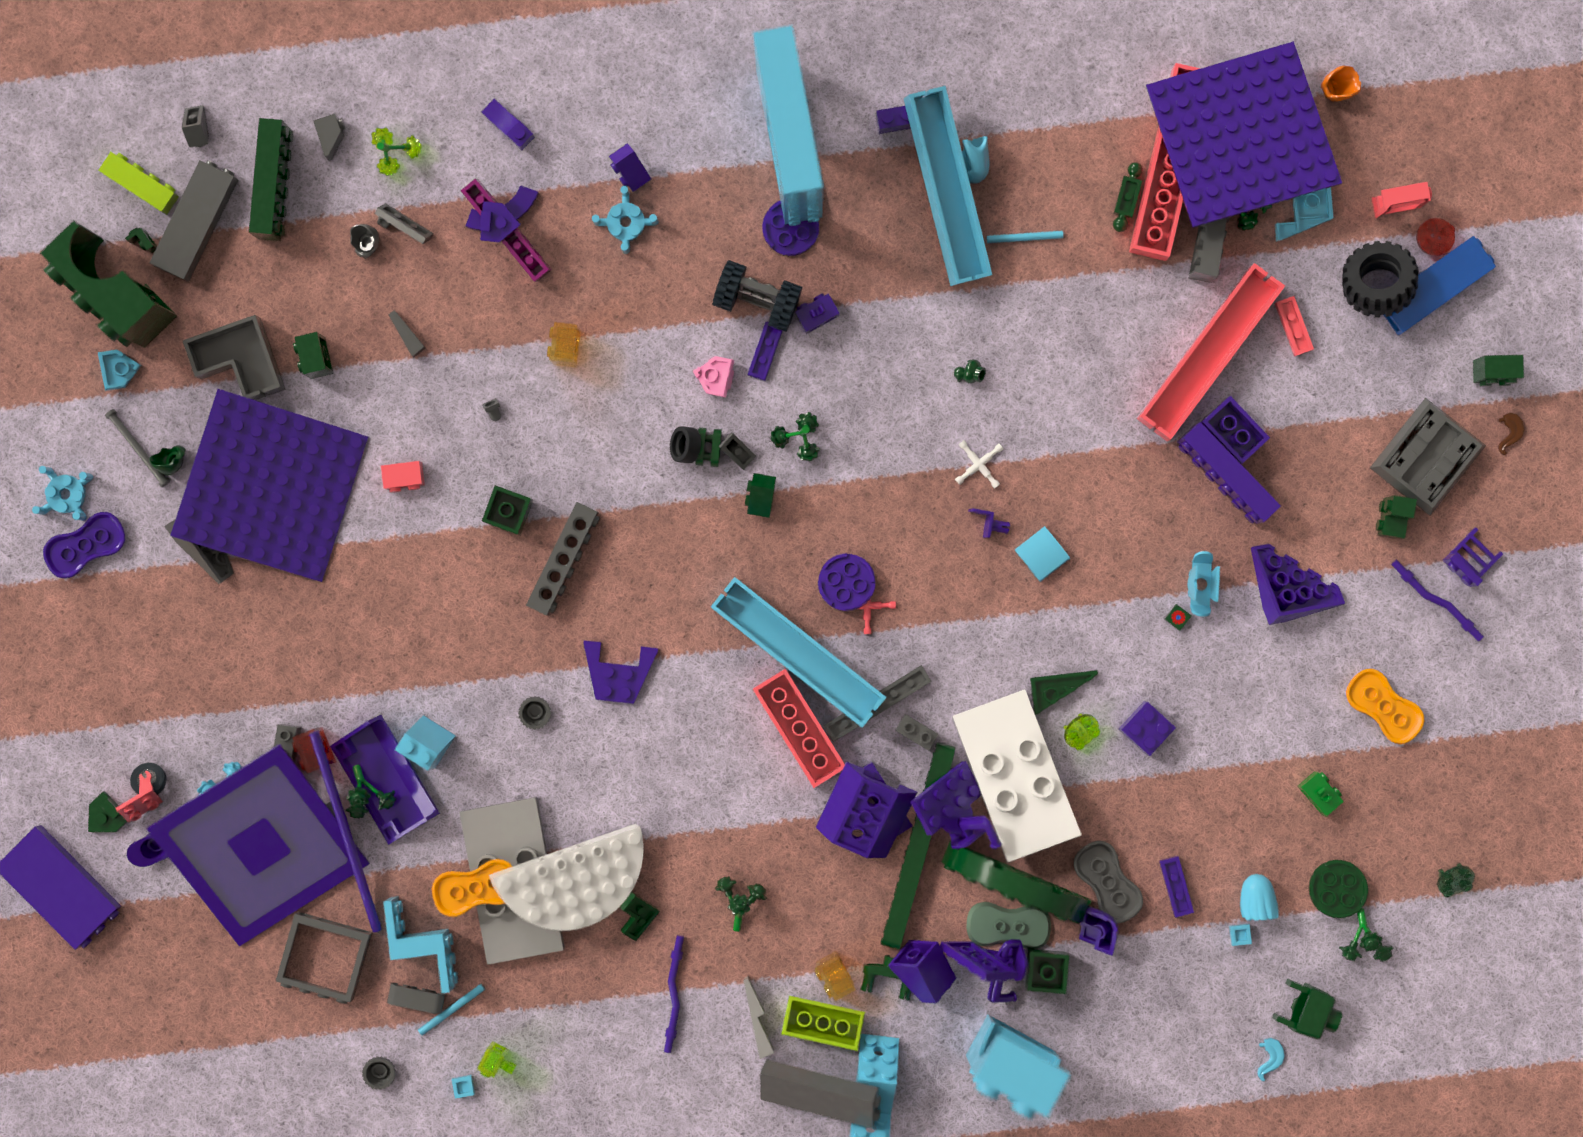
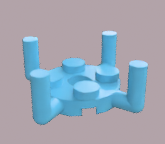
M622 186L620 189L622 203L613 206L607 218H599L598 215H593L592 221L595 226H607L609 232L615 238L622 241V252L628 254L630 252V241L637 238L645 226L657 225L658 219L655 214H651L649 218H644L641 209L630 203L628 188ZM623 217L631 219V224L628 227H623L620 224Z
M40 466L39 472L48 475L51 480L44 491L48 503L43 507L34 506L32 512L40 515H45L52 509L60 513L74 512L72 515L73 519L85 521L87 516L81 509L85 498L84 485L93 479V475L80 472V479L70 475L57 476L52 468ZM64 489L70 491V497L66 500L61 497V492Z

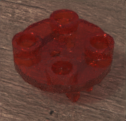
M1430 218L1422 223L1417 230V244L1424 253L1430 256L1443 255L1452 248L1455 242V228L1444 219Z

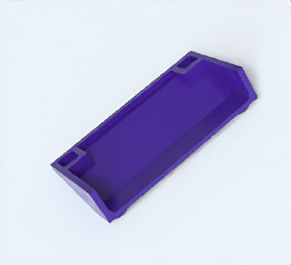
M382 715L368 720L330 747L354 788L357 787V781L353 766L360 765L364 780L378 791L381 790L383 793L395 791L394 797L396 802L388 810L385 808L379 810L380 799L364 784L361 785V788L367 789V793L371 794V797L368 799L369 803L365 804V806L369 809L370 815L389 845L439 815L440 812L407 757L395 751L399 743Z

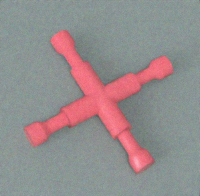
M870 599L864 606L859 608V610L862 609L864 611V634H871V609H896V601L881 603L871 602Z

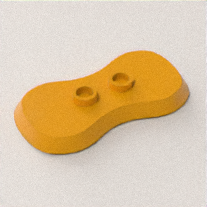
M1365 669L1355 675L1350 681L1346 690L1348 702L1357 711L1365 713L1376 720L1388 740L1397 744H1405L1419 734L1425 722L1421 708L1414 702L1396 694L1387 678L1380 671Z
M494 859L470 872L449 871L442 873L435 879L432 886L435 906L441 914L448 917H457L477 905L505 904L495 891L489 875L513 866L505 860Z

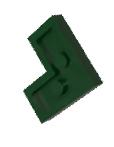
M631 892L620 906L625 913L631 916L620 931L632 940L637 941L660 911Z

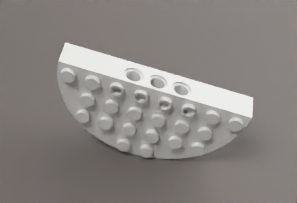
M633 824L490 874L489 878L503 902L526 921L552 930L581 929L608 917L630 895L642 867L643 837L641 828Z

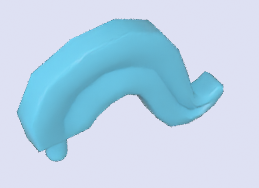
M1273 1038L1265 1039L1264 1043L1259 1044L1260 1047H1265V1050L1270 1055L1269 1060L1258 1068V1077L1262 1081H1265L1264 1075L1277 1069L1283 1063L1285 1057L1282 1045Z

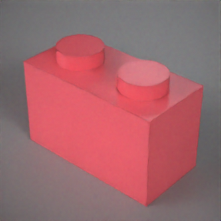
M420 461L381 466L383 488L389 490L390 493L401 492V488L408 487L409 490L420 489L421 485H425L423 466Z

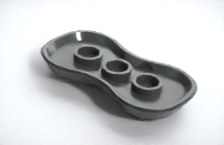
M1095 841L1080 849L1074 858V869L1080 879L1086 882L1095 892L1099 909L1111 915L1116 923L1126 922L1137 915L1143 906V896L1140 889L1128 880L1121 871L1115 849L1105 841Z

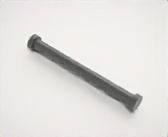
M114 409L108 411L105 417L112 421L160 482L159 486L162 488L167 485L170 479L166 478L150 464V457L117 417V412Z

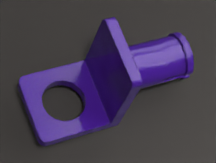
M974 508L968 510L971 513L986 515L983 538H990L991 531L1008 534L1009 529L1002 528V526L1010 527V522L994 520V512Z

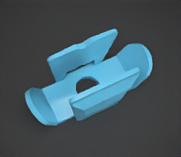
M1201 551L1194 555L1187 583L1188 597L1191 598V612L1201 617L1211 614L1210 598L1215 602L1219 600L1220 566H1217L1211 572L1213 554L1207 551ZM1203 578L1207 582L1206 589L1202 591L1197 589V579Z

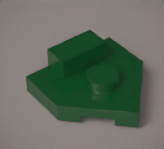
M105 791L101 792L89 804L88 832H118L127 823L116 810L119 805Z

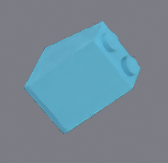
M423 715L404 734L395 751L429 771L437 767L456 735Z

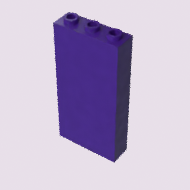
M42 825L35 826L0 861V875L74 950L87 947L92 942L90 938L95 933L97 935L106 928L104 924L108 920L112 921L119 915L118 910L122 906Z

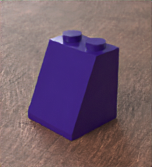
M909 940L888 965L922 1003L937 1004L957 979L939 943L935 941Z

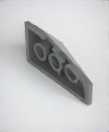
M175 519L164 526L170 535ZM172 537L218 584L234 574L227 553Z

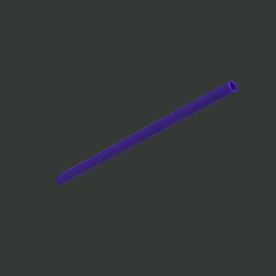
M314 731L309 734L370 926L373 933L382 930L326 752L319 731Z

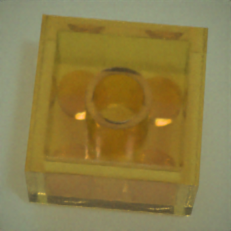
M554 322V327H550L549 338H552L551 346H548L547 357H549L553 365L577 367L581 334L578 325Z
M837 951L816 961L815 974L819 981L823 980L825 982L824 990L829 998L833 997L836 1002L856 990L855 984Z

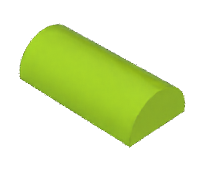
M789 996L781 1035L858 1051L865 1012Z

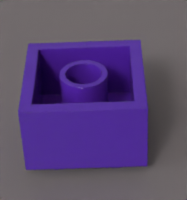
M1143 701L1118 730L1143 753L1151 756L1176 727L1149 702Z

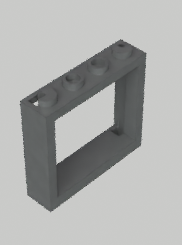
M302 912L295 913L275 982L281 983L280 985L286 988L297 987L303 993H318L317 996L321 998H336V1001L339 1003L347 1004V1002H351L355 997L373 932ZM300 924L361 940L347 993L285 976Z

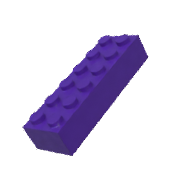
M1201 422L1192 426L1177 441L1180 444L1178 448L1184 454L1188 453L1193 458L1191 461L1197 468L1202 467L1205 470V476L1211 482L1215 481L1219 485L1218 489L1223 495L1230 496L1232 499L1231 503L1238 510L1242 509L1246 513L1244 516L1250 523L1253 524L1255 522V524L1265 522L1281 507Z

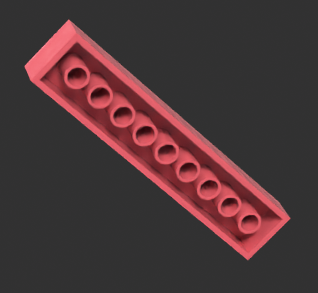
M1175 63L1170 77L1200 68ZM1158 126L1129 252L1166 261L1171 254L1183 197Z

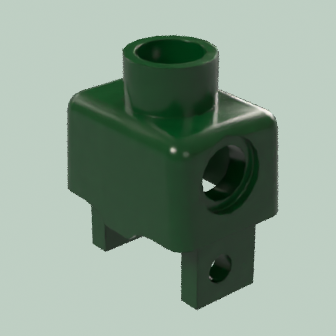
M1287 978L1285 984L1301 991V993L1292 1003L1291 1019L1276 1013L1273 1014L1272 1019L1288 1026L1295 1033L1317 1040L1321 1039L1324 1030L1335 1033L1342 1019V1012L1333 1008L1335 998L1306 982L1303 985Z

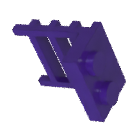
M1476 527L1442 560L1469 587L1478 586L1483 581L1481 577L1503 555L1499 551L1494 556L1474 536L1478 531ZM1469 539L1491 559L1488 564L1465 544ZM1461 547L1483 568L1480 572L1457 552Z

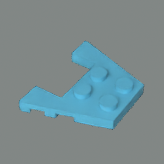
M1331 187L1293 198L1295 222L1275 224L1276 242L1332 220Z

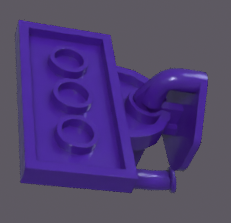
M966 761L960 762L910 801L926 834L933 835L940 828H943L951 837L952 849L967 847L985 832L990 839L991 848L997 849L1002 846L990 820L984 816L973 817L970 804L982 795Z
M1020 939L1007 940L999 951L983 949L972 941H941L940 947L946 953V956L954 958L959 965L968 968L969 972L978 975L982 981L991 982L987 995L990 1002L1017 1001V995L1014 991L1001 994L1003 982H1007V980L1022 981L1025 977L1028 963Z

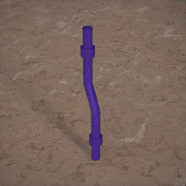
M1397 559L1391 563L1401 574L1400 577L1405 582H1408L1424 599L1446 608L1460 622V626L1465 632L1468 631L1477 641L1484 637L1474 627V623L1469 618L1467 619L1451 602L1429 593L1413 577L1414 574L1409 569L1407 570Z
M681 935L676 936L675 947L670 957L672 962L668 986L672 1011L669 1026L665 1032L664 1052L671 1053L673 1041L677 1035L676 1025L680 1003L675 981L679 961L682 960L683 955L681 950L684 936Z

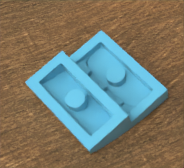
M1045 526L1015 549L1018 556L1040 582L1070 559Z

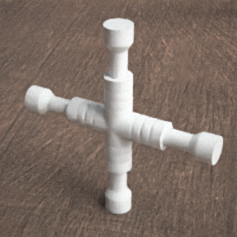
M965 440L958 444L966 451L967 456L974 463L962 476H958L955 479L959 485L969 475L972 476L978 470L985 478L989 479L994 489L1000 485L985 466L996 453L1003 450L1000 444L996 445L994 450L986 453L980 459L974 451L969 449Z

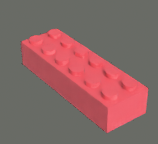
M786 668L753 688V691L813 788L842 771L845 763Z

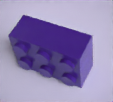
M1231 396L1224 399L1201 421L1208 431L1240 464H1243L1270 438Z

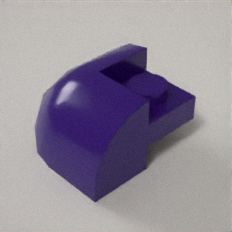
M1090 906L1086 911L1083 922H1080L1082 927L1079 939L1095 945V950L1113 956L1118 938V924L1108 913Z

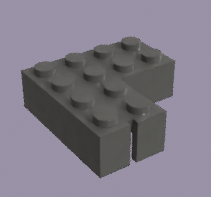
M256 315L183 340L194 376L201 380L233 369L243 397L258 400L266 397L265 393L272 395L286 390L262 320Z

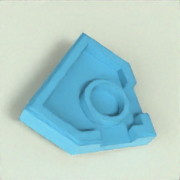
M118 349L98 352L105 391L125 388L141 367L140 364L124 355Z

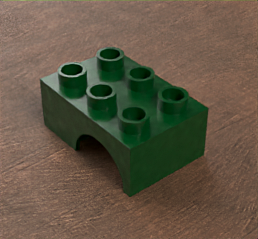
M73 220L40 252L49 262L43 271L59 286L64 284L74 293L70 298L86 314L91 312L96 318L102 320L97 326L108 338L114 342L118 340L125 347H128L133 342L145 348L177 315L146 283L144 285L129 277L123 270L111 278L100 279L95 268V257L104 240L98 234Z

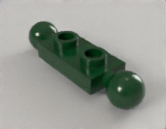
M1133 162L1128 166L1127 171L1130 176H1123L1113 212V214L1119 215L1113 221V228L1117 232H1123L1127 229L1128 221L1126 217L1132 219L1142 184V180L1137 179V177L1143 172V167L1138 162Z

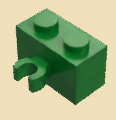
M1314 771L1297 787L1320 814L1327 817L1344 801L1341 799L1342 794L1340 791L1328 784L1330 781L1323 772Z

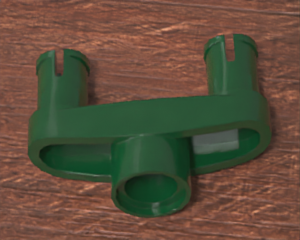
M885 955L883 964H864V977L860 990L866 992L867 988V991L872 993L875 976L878 975L900 979L888 966L894 958H891L890 955ZM903 982L898 998L904 1000L905 996V1000L910 1001L912 991Z

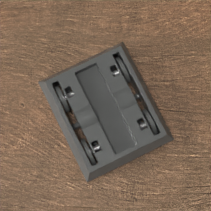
M1425 398L1371 465L1370 469L1403 496L1417 499L1416 505L1431 516L1486 445ZM1420 428L1417 434L1407 439L1412 430L1417 431ZM1403 442H1405V445L1401 448V451H1400V450L1398 449L1399 446H1400ZM1457 464V466L1455 467V469L1450 473V471L1453 469L1454 465ZM1447 476L1448 478L1442 484V480Z

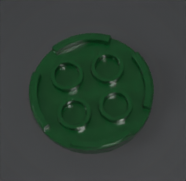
M1330 860L1318 866L1312 873L1308 891L1313 905L1321 913L1333 918H1347L1357 913L1366 903L1368 883L1361 870L1354 864L1344 860Z

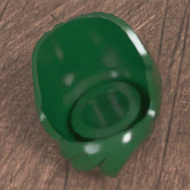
M176 445L171 449L161 448L159 453L153 454L150 457L149 462L160 473L172 475L181 468L186 449L180 445Z

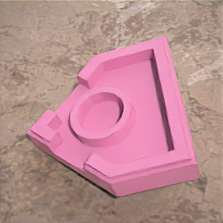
M714 356L706 364L693 371L707 394L726 398L728 390L731 389L734 376V360Z

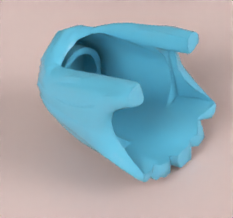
M987 136L975 138L972 141L968 139L962 140L964 146L962 154L969 182L973 184L983 181L989 172L990 162Z
M1253 874L1243 882L1240 896V911L1242 917L1247 921L1252 919L1258 921L1267 920V918L1269 920L1279 918V908L1273 885L1264 875Z

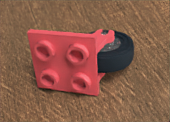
M143 763L134 769L130 777V784L137 795L116 808L128 823L138 820L142 814L156 809L163 802L159 794L166 786L167 778L165 771L155 763Z

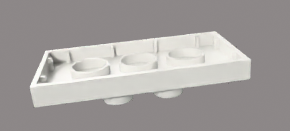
M1025 689L952 717L999 841L1002 843L1001 847L1007 863L1081 836Z

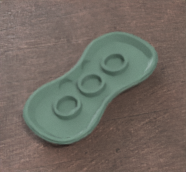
M981 902L970 909L966 928L969 939L979 946H992L1010 939H1020L1023 948L1038 949L1043 947L1049 940L1051 920L1049 914L1037 910L1035 906L1032 909L1025 906L1017 909H1006L994 903Z

